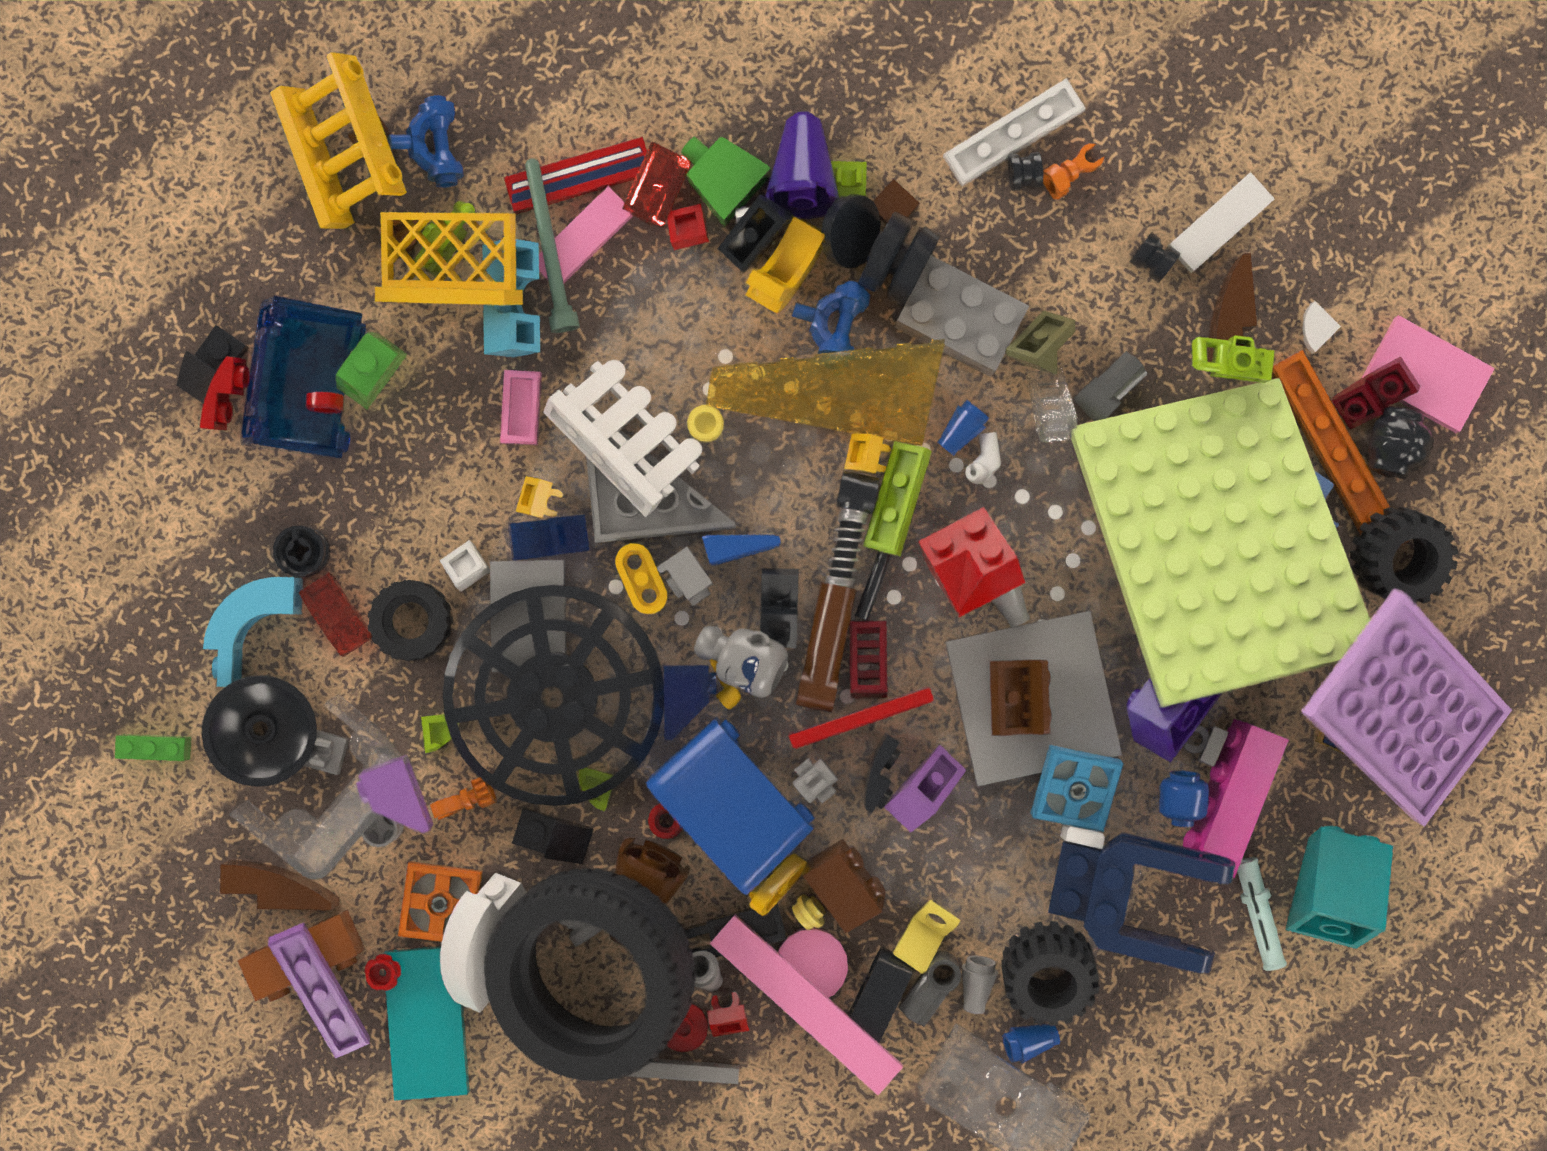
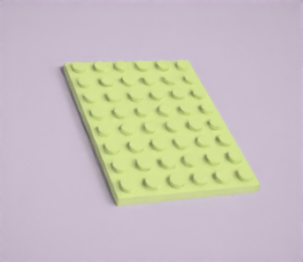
M1280 378L1272 379L1266 383L1259 382L1071 427L1069 434L1160 707L1337 664L1370 622V617Z

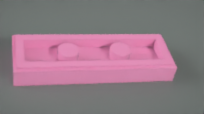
M609 186L555 237L564 283L635 215L634 211ZM541 251L539 253V272L548 280Z

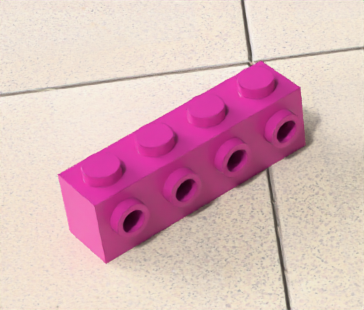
M1233 719L1231 727L1227 729L1229 733L1218 760L1210 770L1207 816L1194 821V826L1191 827L1183 839L1184 847L1218 854L1233 860L1236 863L1233 873L1234 878L1289 739L1237 719Z

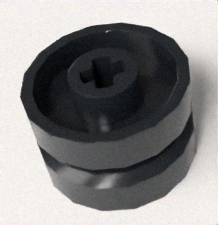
M895 211L884 230L878 234L866 258L867 264L858 284L872 292H876L881 289L889 274L894 276L887 290V299L904 308L941 234L924 226L918 230L909 245L906 243V240L912 229V219Z

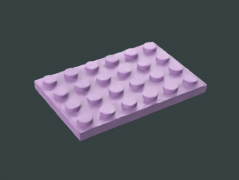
M1394 589L1301 712L1410 818L1425 826L1512 710L1405 593Z

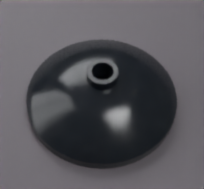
M265 675L244 677L225 686L210 702L202 722V743L212 765L226 778L246 786H270L292 777L308 761L313 752L317 736L316 717L305 695L289 682ZM262 721L268 726L267 732L264 734L256 733L253 729L256 722Z

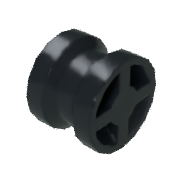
M1039 151L1031 152L1025 157H1020L1018 154H1009L1008 173L1012 191H1020L1023 186H1031L1034 189L1043 187V165Z

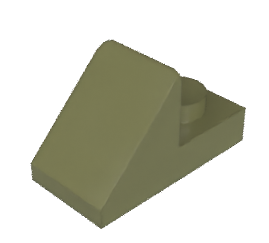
M1043 310L1005 349L1006 355L1026 366L1056 375L1058 372L1057 351L1076 332L1075 320Z

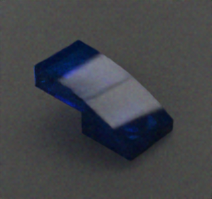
M585 514L508 524L512 561L590 551Z

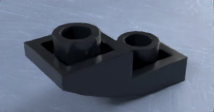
M886 732L872 757L865 782L864 807L870 813L876 807L883 809L890 799L893 790L889 786L892 781L881 774V771L884 767L890 770L901 751L896 749L900 742Z

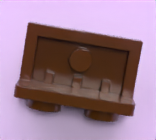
M1047 660L990 661L992 736L1050 734L1052 712L1049 704V685L1051 676Z

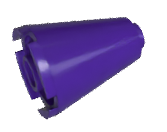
M797 112L786 120L766 192V198L789 210L794 217L802 219L824 217L830 206L839 198L822 122L810 112Z

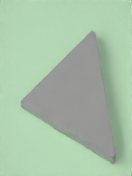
M622 430L619 431L627 441L631 439ZM650 453L644 458L652 467H655L660 462ZM586 457L595 543L736 529V524L733 520L679 477L670 484L674 488L672 493L667 497L663 495L657 508L645 517Z

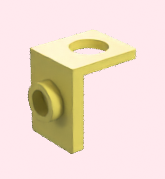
M929 900L913 915L893 954L921 974H924L942 940L959 925L960 919L932 900ZM932 913L940 916L946 924L934 921L930 918L929 914Z

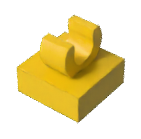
M851 434L844 469L856 473L876 474V472H885L886 466L878 463L881 452H890L891 448L886 444H882L883 437L873 434Z
M526 476L516 512L542 519L543 515L555 517L558 512L547 507L548 498L550 496L562 498L563 493L558 489H553V483Z

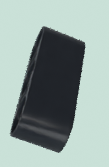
M881 947L877 952L847 1014L878 1043H880L914 971L913 967L884 947Z

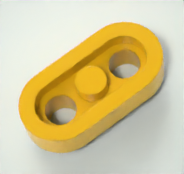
M636 543L623 546L616 555L615 565L633 606L644 614H654L661 611L667 603L668 592L650 551L643 545ZM637 555L641 558L642 563L638 569H631L629 567L628 560L631 556ZM647 589H653L656 592L657 597L652 603H647L643 599V593Z
M796 853L789 857L787 856L772 871L773 874L766 881L763 880L749 893V897L752 899L750 907L761 916L766 915L799 880L807 862Z

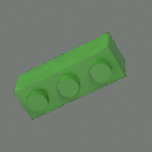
M116 735L115 759L190 760L191 737Z

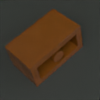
M844 839L807 860L803 873L804 879L845 933L882 913L886 892L881 881L876 876H870L864 867V861L860 853L854 847L850 848Z

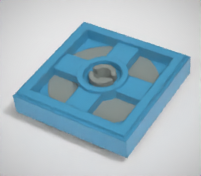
M1049 745L1030 812L1032 818L1104 832L1123 762L1116 758Z

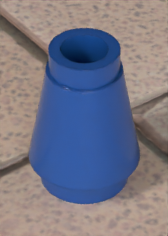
M966 400L962 406L957 405L937 443L954 456L958 450L960 451L987 428L984 424L988 421L989 417Z
M1049 1024L1010 1027L1009 1032L1002 1035L1003 1045L1011 1063L1019 1061L1023 1064L1060 1044V1036L1056 1026H1049Z

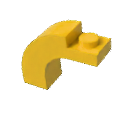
M793 217L779 245L766 264L760 269H752L745 282L750 285L745 296L776 314L781 312L796 294L823 250L822 243H825V234L821 233L822 230L800 217Z

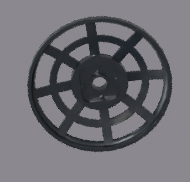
M554 584L534 586L510 593L490 604L471 621L460 635L450 654L444 674L442 697L445 720L451 739L463 760L477 776L492 788L511 798L537 805L560 806L577 804L597 798L616 788L634 773L647 757L657 738L664 713L665 686L657 652L647 633L633 616L617 603L596 592L576 586ZM541 597L574 598L593 604L602 610L590 628L569 620L545 619ZM526 601L530 623L523 624L508 632L493 647L475 636L480 627L498 612L513 604ZM614 618L622 623L636 639L646 657L649 669L627 674L626 668L616 650L602 637ZM547 631H565L582 637V640L572 655L551 652ZM532 634L536 656L528 659L519 667L502 655L504 650L515 641ZM595 646L608 659L616 677L595 681L590 670L584 665V662ZM465 648H467L484 660L480 666L475 683V705L454 708L453 690L455 674L460 658ZM492 668H495L511 679L507 699L486 703L488 678ZM652 684L654 695L652 716L647 733L640 744L622 733L630 712V689ZM547 687H557L563 694L562 704L557 707L546 705L542 698L543 691ZM619 691L618 713L615 723L611 727L595 717L594 713L597 707L598 696ZM510 714L515 724L521 729L511 747H508L497 735L490 722V717ZM478 720L489 743L504 757L493 775L483 768L469 751L460 734L457 723ZM584 728L603 739L602 743L590 753L573 760L569 739L579 734ZM533 739L554 742L558 763L537 762L523 757V754ZM613 746L632 756L629 762L610 779L591 789L581 791L576 773L577 770L595 763L609 752ZM516 766L539 774H561L566 795L533 794L516 789L505 782Z

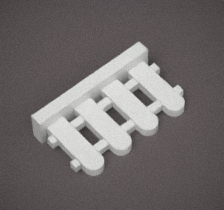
M610 360L604 365L597 361L590 368L594 374L577 388L570 383L563 393L558 390L548 398L543 413L647 517L657 508L663 495L667 497L672 493L674 488L670 484L686 469L693 474L700 465L696 460L702 453V446L697 440L692 438L686 439L679 444L671 436L676 427V419L672 414L662 412L653 418L645 410L651 400L650 392L642 386H636L628 392L620 384L625 375V367L620 361ZM611 391L619 400L601 414L593 405ZM636 417L644 427L627 441L619 431ZM662 443L670 453L655 467H652L644 458Z

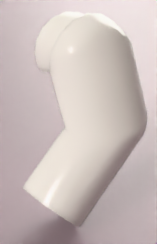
M997 432L979 435L981 454L972 464L967 466L965 472L967 479L974 484L987 482L1000 468L1001 459Z

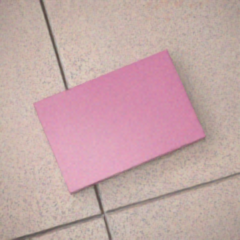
M1397 316L1393 319L1362 378L1385 364L1402 357L1419 383L1420 388L1419 392L1399 402L1457 433L1464 426L1495 368L1403 317Z

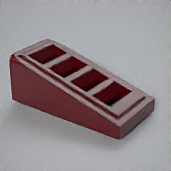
M850 621V698L885 699L888 693L887 622ZM857 634H879V640H857ZM857 649H879V655H857ZM857 665H879L880 670H858ZM858 680H880V685H858Z

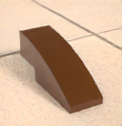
M1244 253L1238 257L1224 279L1215 303L1210 323L1209 338L1229 340L1235 335L1243 336V332H1248L1257 326L1251 253ZM1236 343L1237 346H1244V344ZM1208 347V362H1212L1213 348Z
M229 860L220 865V894H257V909L332 910L339 905L340 898L303 875L287 869L255 861Z

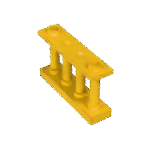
M331 52L326 55L333 72L331 75L307 90L279 86L272 90L270 94L320 228L345 229L355 223L350 212V206L376 191L378 195L402 196L407 192L402 181V173L396 165L367 87L361 64L354 55ZM336 89H339L345 108L318 124L312 105ZM351 123L358 142L330 158L325 138ZM364 157L371 177L343 193L337 173Z

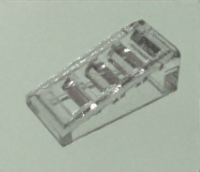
M1063 368L1057 369L1056 375L1042 370L1026 373L1040 442L1073 439L1074 433H1076L1077 416ZM1057 385V387L1039 389L1041 386Z

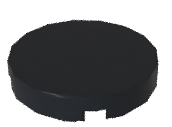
M850 194L847 197L841 196L827 210L822 223L821 233L825 234V243H822V248L827 259L836 266L857 268L866 262V258L881 228L879 211L871 199L859 194Z

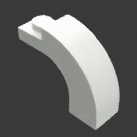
M494 873L477 895L468 891L463 894L445 928L440 952V967L444 985L455 1002L479 1013L489 1003L484 977V959L487 955V944L502 916L526 894V890L520 882Z

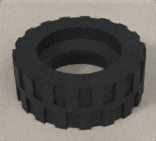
M414 580L394 582L390 584L391 586L383 588L379 592L378 597L373 599L371 610L368 611L367 616L369 618L368 631L372 634L371 639L374 644H377L380 647L379 650L384 654H388L391 658L397 660L416 661L436 654V651L446 644L447 637H450L452 631L450 627L451 623L453 624L450 604L446 602L442 592H439L435 589L436 587ZM409 602L421 605L428 615L427 629L421 636L414 639L400 636L393 626V615L396 609L402 604Z

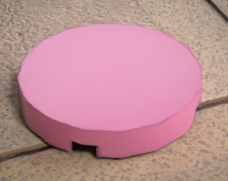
M816 927L811 930L801 928L789 935L780 944L778 953L828 998L835 995L844 984L848 972L847 954L841 942L829 931Z

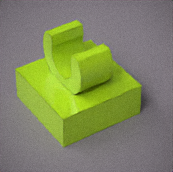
M831 161L839 197H847L850 194L866 196L867 162Z

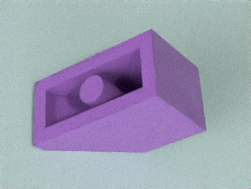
M939 745L899 786L884 808L909 832H912L936 813L966 772V769Z
M407 754L365 769L359 774L361 781L357 782V789L360 798L364 804L369 802L373 812L418 832L430 831L433 821Z

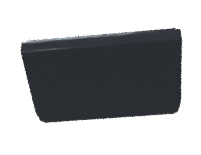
M759 195L717 249L745 273L759 261L793 219L794 215L784 207L763 195Z

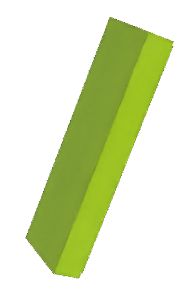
M894 441L864 540V547L901 556L932 453L931 450Z

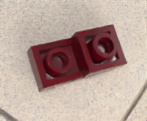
M1399 357L1348 386L1332 397L1331 401L1351 430L1382 415L1386 407L1419 392L1420 385L1402 357Z

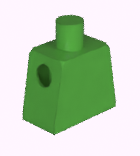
M694 136L681 151V154L694 165L687 173L688 183L724 227L736 216L735 209L745 206L771 177V168L767 164L723 137L718 138L708 148Z
M367 332L336 373V388L368 410L408 354L378 332Z

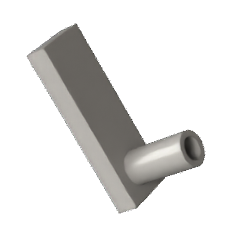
M658 1055L643 1069L629 1075L631 1077L738 1084L739 1065L658 1059Z

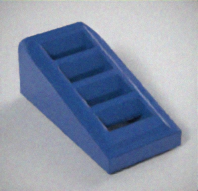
M775 535L702 536L708 560L712 566L776 549L781 545L780 537Z

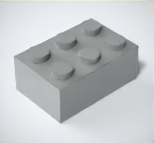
M931 255L894 328L991 377L997 370L1006 352L1005 349L1010 345L1029 305Z

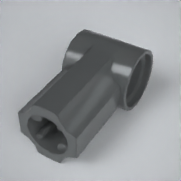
M1126 351L1099 378L1095 377L1072 400L1093 421L1106 419L1121 404L1120 400L1141 382L1148 373L1144 369L1143 364Z
M936 952L927 971L918 977L898 1005L899 1010L916 1024L925 1027L948 993L953 991L960 983L961 972L957 959L949 952ZM942 964L953 968L952 974L945 979L937 978L933 974L935 968Z

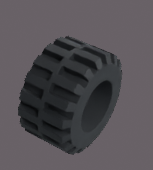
M1390 507L1384 509V515L1376 512L1370 516L1372 521L1370 524L1364 522L1359 529L1363 532L1360 537L1354 536L1352 543L1357 546L1356 550L1350 551V559L1356 561L1351 566L1352 571L1359 576L1357 580L1362 586L1368 588L1367 590L1387 599L1392 591L1396 589L1405 593L1415 604L1417 601L1424 604L1431 601V594L1438 596L1444 591L1441 588L1444 582L1447 584L1451 582L1453 577L1449 576L1451 569L1456 570L1458 562L1453 560V556L1458 554L1457 546L1451 544L1455 538L1451 532L1445 530L1447 526L1442 522L1406 507H1399L1398 510ZM1412 539L1414 554L1410 563L1403 570L1394 573L1393 558L1396 551L1403 543Z
M1050 921L1049 926H1043L1042 922L1034 923L1035 928L1030 930L1025 926L1020 929L1021 936L1013 935L1009 939L1010 947L1004 948L1003 960H1001L1006 997L1009 998L1010 1006L1014 1011L1019 1009L1020 1016L1026 1020L1033 1017V1023L1042 1025L1043 1021H1048L1049 1026H1058L1057 1021L1064 1020L1065 1024L1073 1022L1074 1015L1081 1017L1086 1013L1085 1006H1093L1095 1002L1094 994L1099 992V976L1092 947L1089 942L1086 943L1085 936L1080 931L1074 933L1073 927L1067 924L1061 928L1059 923L1055 921ZM1046 967H1060L1067 970L1062 976L1051 980H1042L1033 976L1037 971Z

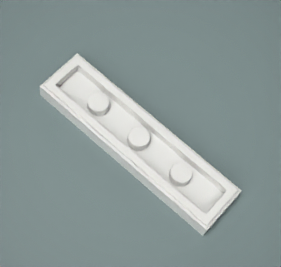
M1066 78L944 153L943 158L961 187L1007 160L1009 154L1020 152L1080 115L1086 108Z

